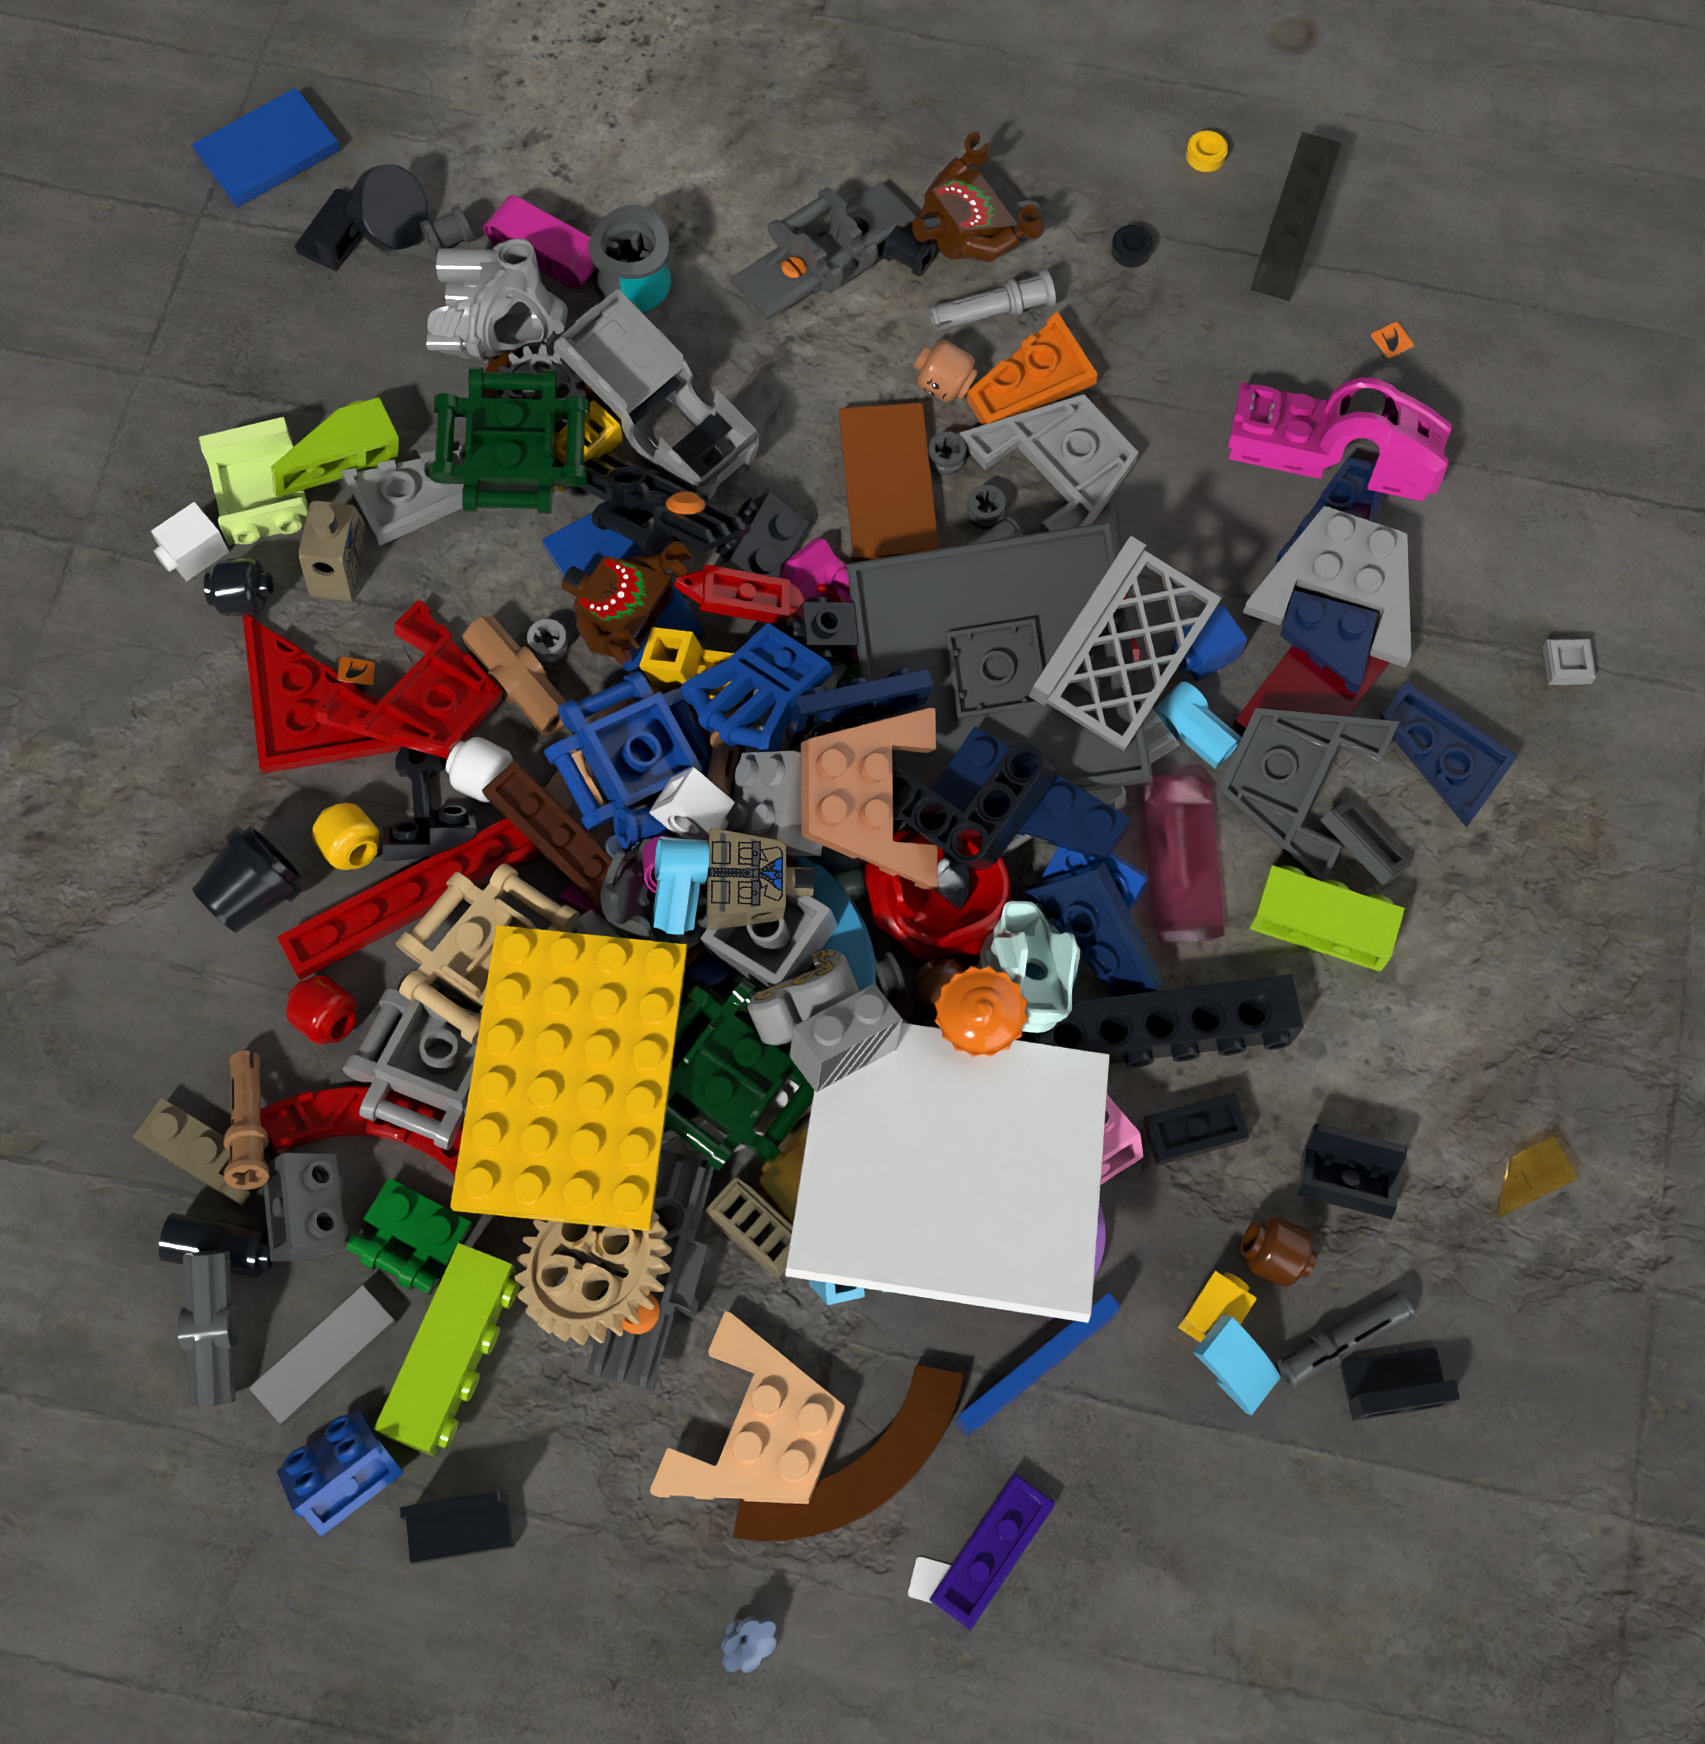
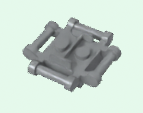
M435 980L431 987L472 1016L480 1012L479 1009L439 981ZM386 989L379 1001L381 1009L357 1053L348 1057L342 1069L352 1079L372 1083L361 1104L360 1116L371 1121H376L378 1118L433 1139L435 1146L450 1150L465 1119L477 1045L474 1046L462 1038L461 1030L420 1001L411 1002L401 995L398 990ZM402 1016L378 1062H373L397 1017ZM390 1090L446 1111V1114L440 1122L386 1101V1097Z

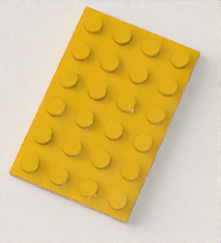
M496 925L450 1205L453 1211L651 1231L685 973L687 944Z

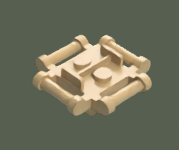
M506 863L500 865L495 870L490 883L483 891L464 875L455 872L446 882L448 885L446 891L410 933L404 932L395 942L402 952L421 965L403 980L399 990L400 994L411 1002L420 1001L461 1030V1037L474 1046L477 1045L496 925L538 929L528 918L508 906L502 899L507 893L511 894L549 920L551 925L547 930L571 933L580 917V913L570 906L564 905L561 907L518 878V871ZM463 899L469 902L471 906L433 951L424 946L457 905ZM435 980L439 981L479 1009L480 1012L472 1016L431 987Z

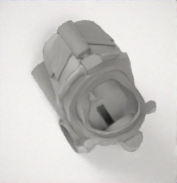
M517 238L510 239L504 243H498L493 249L440 248L438 250L436 270L439 281L447 283L445 290L446 305L432 311L428 317L426 344L429 351H439L443 354L455 355L465 359H478L487 363L493 361L494 357L506 353L507 350H515L531 342H540V345H546L547 349L551 344L553 331L556 334L564 331L568 308L560 298L548 292L544 287L535 250L531 242Z

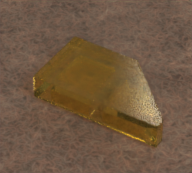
M1554 1136L1509 1159L1495 1212L1499 1219L1578 1179L1577 1174Z

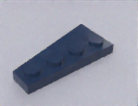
M974 726L932 790L964 812L1011 747ZM1032 759L1027 761L1021 768V779L1031 777L1036 772L1038 763ZM1055 774L1052 785L1017 834L1022 836L1027 834L1049 841L1051 845L1107 861L1131 825V818ZM1009 797L1002 798L995 804L993 808L994 817H1001L1008 811L1010 807Z

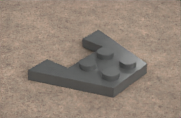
M1255 708L1219 785L1218 792L1314 879L1325 881L1343 844L1303 827L1302 824L1336 750L1339 747L1380 765L1400 721Z

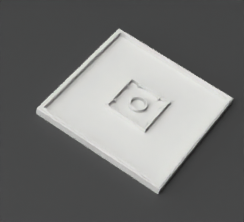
M901 1023L896 1050L817 1093L814 1090L785 1276L1088 1322L1092 1309L1109 1054L1014 1040L1009 1050L998 1051L992 1057L983 1054L972 1057L966 1051H956L951 1042L942 1038V1031L939 1028Z

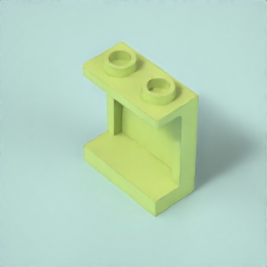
M284 417L199 437L202 453L209 466L220 515L218 517L219 527L228 546L251 544L259 538L279 533L292 534L304 528L309 509L305 490L277 498L273 492L271 466L294 447L293 439Z

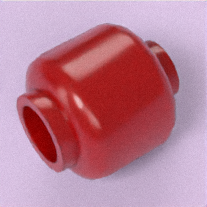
M325 975L313 976L298 982L291 989L286 1006V1017L288 1022L311 1042L317 1045L337 1043L346 1038L353 1030L357 1020V1004L354 997L331 978Z

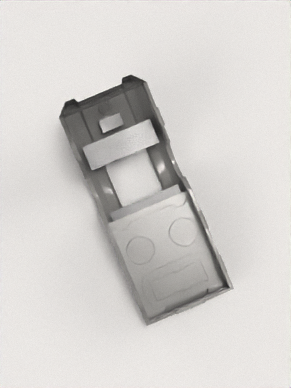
M619 289L615 290L600 304L593 306L554 342V351L621 418L622 429L634 449L663 474L707 495L708 499L715 495L717 486L743 463L749 465L755 460L759 446L757 430L717 389L712 407L707 406L700 400L693 390L691 384L693 374L683 359V354ZM664 399L672 402L683 417L695 427L672 448L661 437L657 447L645 434L641 419ZM712 453L719 457L709 467L703 463Z

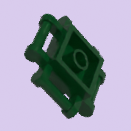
M469 367L468 398L458 397L449 393H440L434 396L433 411L438 415L435 461L430 465V479L441 484H464L462 489L463 512H477L478 508L537 509L538 514H551L555 486L579 487L587 483L588 469L583 466L585 419L590 415V402L588 399L578 396L557 400L556 369H543L542 373L484 372L483 367ZM484 389L542 391V399L484 398ZM455 417H467L465 465H455L452 463ZM557 419L568 420L566 465L562 467H556Z
M743 978L723 1006L714 1001L703 989L692 984L683 995L685 1001L679 1011L675 1045L700 1012L709 1018L711 1022L677 1067L671 1071L668 1102L674 1096L725 1134L726 1138L720 1143L668 1104V1102L664 1125L710 1158L707 1163L718 1171L740 1142L765 1161L773 1163L781 1153L778 1147L809 1107L814 1096V1089L790 1058V1052L787 1055L776 1046L763 1043L756 1031L734 1016L742 1005L747 1008L751 998L757 993L754 991L756 986L746 978ZM789 1078L800 1087L763 1136L759 1135L751 1127Z

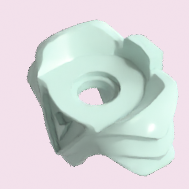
M1029 901L1007 902L1003 907L1000 921L995 926L994 931L985 939L979 950L980 961L977 968L981 969L990 965L997 972H1007L1011 981L1020 984L1021 995L1028 1001L1025 1009L1028 1020L1023 1025L1022 1031L1046 1032L1052 1029L1057 1022L1065 1019L1072 1010V985L1079 964L1080 948L1077 946L1073 933H1055L1035 903ZM1026 963H1034L1044 970L1046 978L1043 980L1028 978L1025 975Z

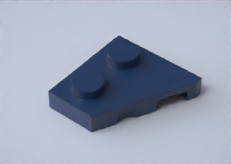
M1293 590L1286 609L1280 636L1295 648L1304 650L1308 654L1309 659L1321 669H1324L1326 666L1346 681L1345 688L1350 692L1357 693L1361 687L1378 612Z

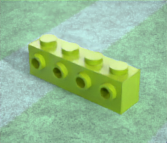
M461 1243L457 1244L374 1427L375 1431L384 1437L437 1458L441 1447L449 1448L459 1426V1420L454 1419L461 1401L468 1402L477 1387L480 1374L475 1372L480 1358L483 1353L489 1355L497 1342L500 1327L496 1326L499 1315L503 1307L509 1309L518 1294L520 1283L515 1280V1275L518 1273L513 1264Z

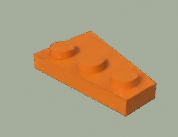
M1056 311L1047 319V324L1038 333L1027 337L1021 343L1019 350L1006 361L1002 360L967 391V402L981 425H985L1050 405L1096 384L1098 374L1058 311Z

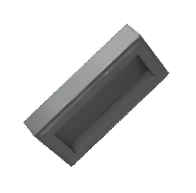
M1348 800L1330 809L1321 819V822L1382 886L1401 876L1411 866L1410 861L1352 801Z

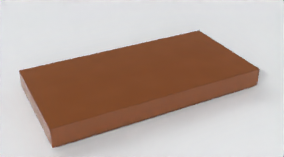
M923 403L839 408L853 563L939 549Z

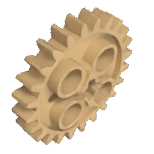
M653 1210L651 1231L557 1221L545 1223L535 1219L533 1224L539 1231L537 1237L529 1236L524 1237L522 1240L531 1248L530 1253L519 1255L516 1258L520 1264L527 1268V1270L515 1275V1280L525 1287L518 1294V1298L528 1305L525 1312L538 1322L537 1325L547 1333L551 1334L553 1332L555 1336L564 1342L571 1337L580 1345H585L589 1334L599 1343H604L606 1329L608 1328L619 1337L622 1336V1321L627 1318L632 1323L638 1325L640 1319L636 1310L640 1306L651 1310L655 1307L647 1296L650 1291H664L665 1287L656 1280V1277L659 1274L670 1272L671 1269L660 1259L672 1252L668 1244L661 1240L668 1232L658 1222L659 1215ZM588 1229L586 1235L578 1241L580 1235ZM629 1242L627 1248L622 1253L618 1254L620 1248L625 1243ZM562 1250L568 1251L589 1263H585L582 1266L573 1257L558 1254ZM603 1262L613 1271L628 1273V1275L622 1278L611 1274L606 1269L597 1265ZM567 1274L564 1282L557 1286L560 1279ZM609 1287L606 1294L598 1300L601 1291Z

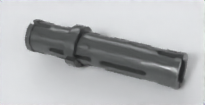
M1395 1291L1388 1298L1357 1314L1354 1318L1326 1334L1318 1332L1311 1336L1308 1345L1284 1359L1276 1361L1278 1373L1284 1383L1294 1390L1298 1385L1325 1369L1329 1371L1337 1369L1341 1366V1360L1374 1342L1406 1321L1414 1319V1309L1402 1292Z

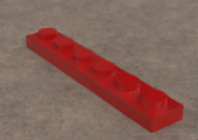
M505 818L476 833V837L466 843L425 859L277 936V939L301 981L423 917L448 888L446 882L455 872L461 873L476 887H480L490 882L493 873L500 865L506 863L515 869L542 855V853Z

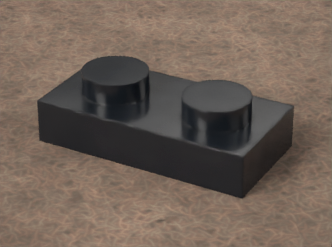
M1235 1093L1148 1115L1143 1119L1157 1166L1247 1142L1250 1138Z

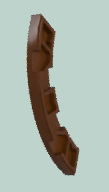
M915 1365L911 1385L901 1409L884 1435L870 1450L839 1472L817 1481L809 1504L753 1502L740 1499L733 1539L753 1542H787L814 1537L841 1529L861 1520L882 1507L917 1475L936 1449L955 1409L964 1374Z

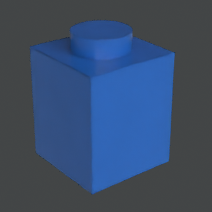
M1224 605L1214 609L1179 664L1184 671L1189 670L1196 682L1239 659L1246 644L1247 637ZM1193 626L1182 628L1184 638H1186ZM1175 639L1173 645V654L1179 649L1177 639Z

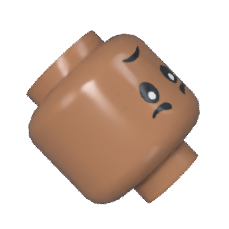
M947 340L938 341L933 349L925 345L913 366L920 371L917 377V385L922 390L946 403L952 402L956 397L962 400L978 373L973 368L974 357Z

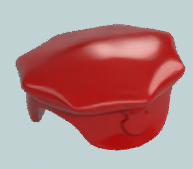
M932 827V830L939 829L940 827ZM900 829L893 834L894 842L935 845L915 829ZM975 836L968 842L966 847L968 856L975 855L980 851L982 847L981 836ZM938 846L937 864L946 854V852ZM1000 856L992 867L985 870H974L967 866L970 876V888L968 897L960 911L932 889L917 887L913 881L900 875L892 876L879 870V866L867 862L863 867V877L867 886L875 925L919 960H929L933 957L939 959L946 957L973 958L978 956L985 939L994 931L995 926L1000 921L1004 905L1009 901H1013L1010 876L1003 858Z

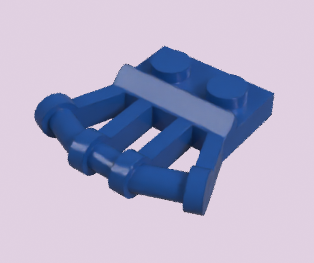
M767 623L727 661L687 680L681 687V694L688 704L693 705L699 716V725L709 732L717 731L720 733V739L729 746L734 747L740 744L759 748V752H776L780 748L781 735L790 719L796 697H799L806 690L820 687L834 673L830 662ZM729 683L718 695L710 700L708 697L710 691ZM755 687L759 689L730 718L726 716ZM776 702L763 730L749 728Z

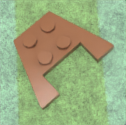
M927 708L810 738L802 742L801 836L853 859L858 857L879 866V870L892 876L900 875L913 881L915 886L922 889L938 887L937 845L893 841L892 750L929 753L936 750L935 709Z

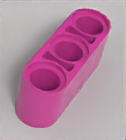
M508 196L483 226L485 235L495 246L498 243H504L510 239L517 238L531 242L535 250L539 271L571 289H580L597 268L592 263L589 255V236L517 196Z

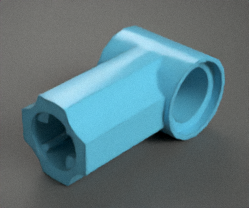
M1180 682L1153 708L1176 740L1180 738L1214 769L1221 766L1232 755L1241 741L1242 737L1208 709V703L1203 694L1187 682Z
M658 838L655 853L657 887L652 917L654 928L661 929L668 934H684L686 931L694 930L700 883L706 882L709 869V843L707 840Z

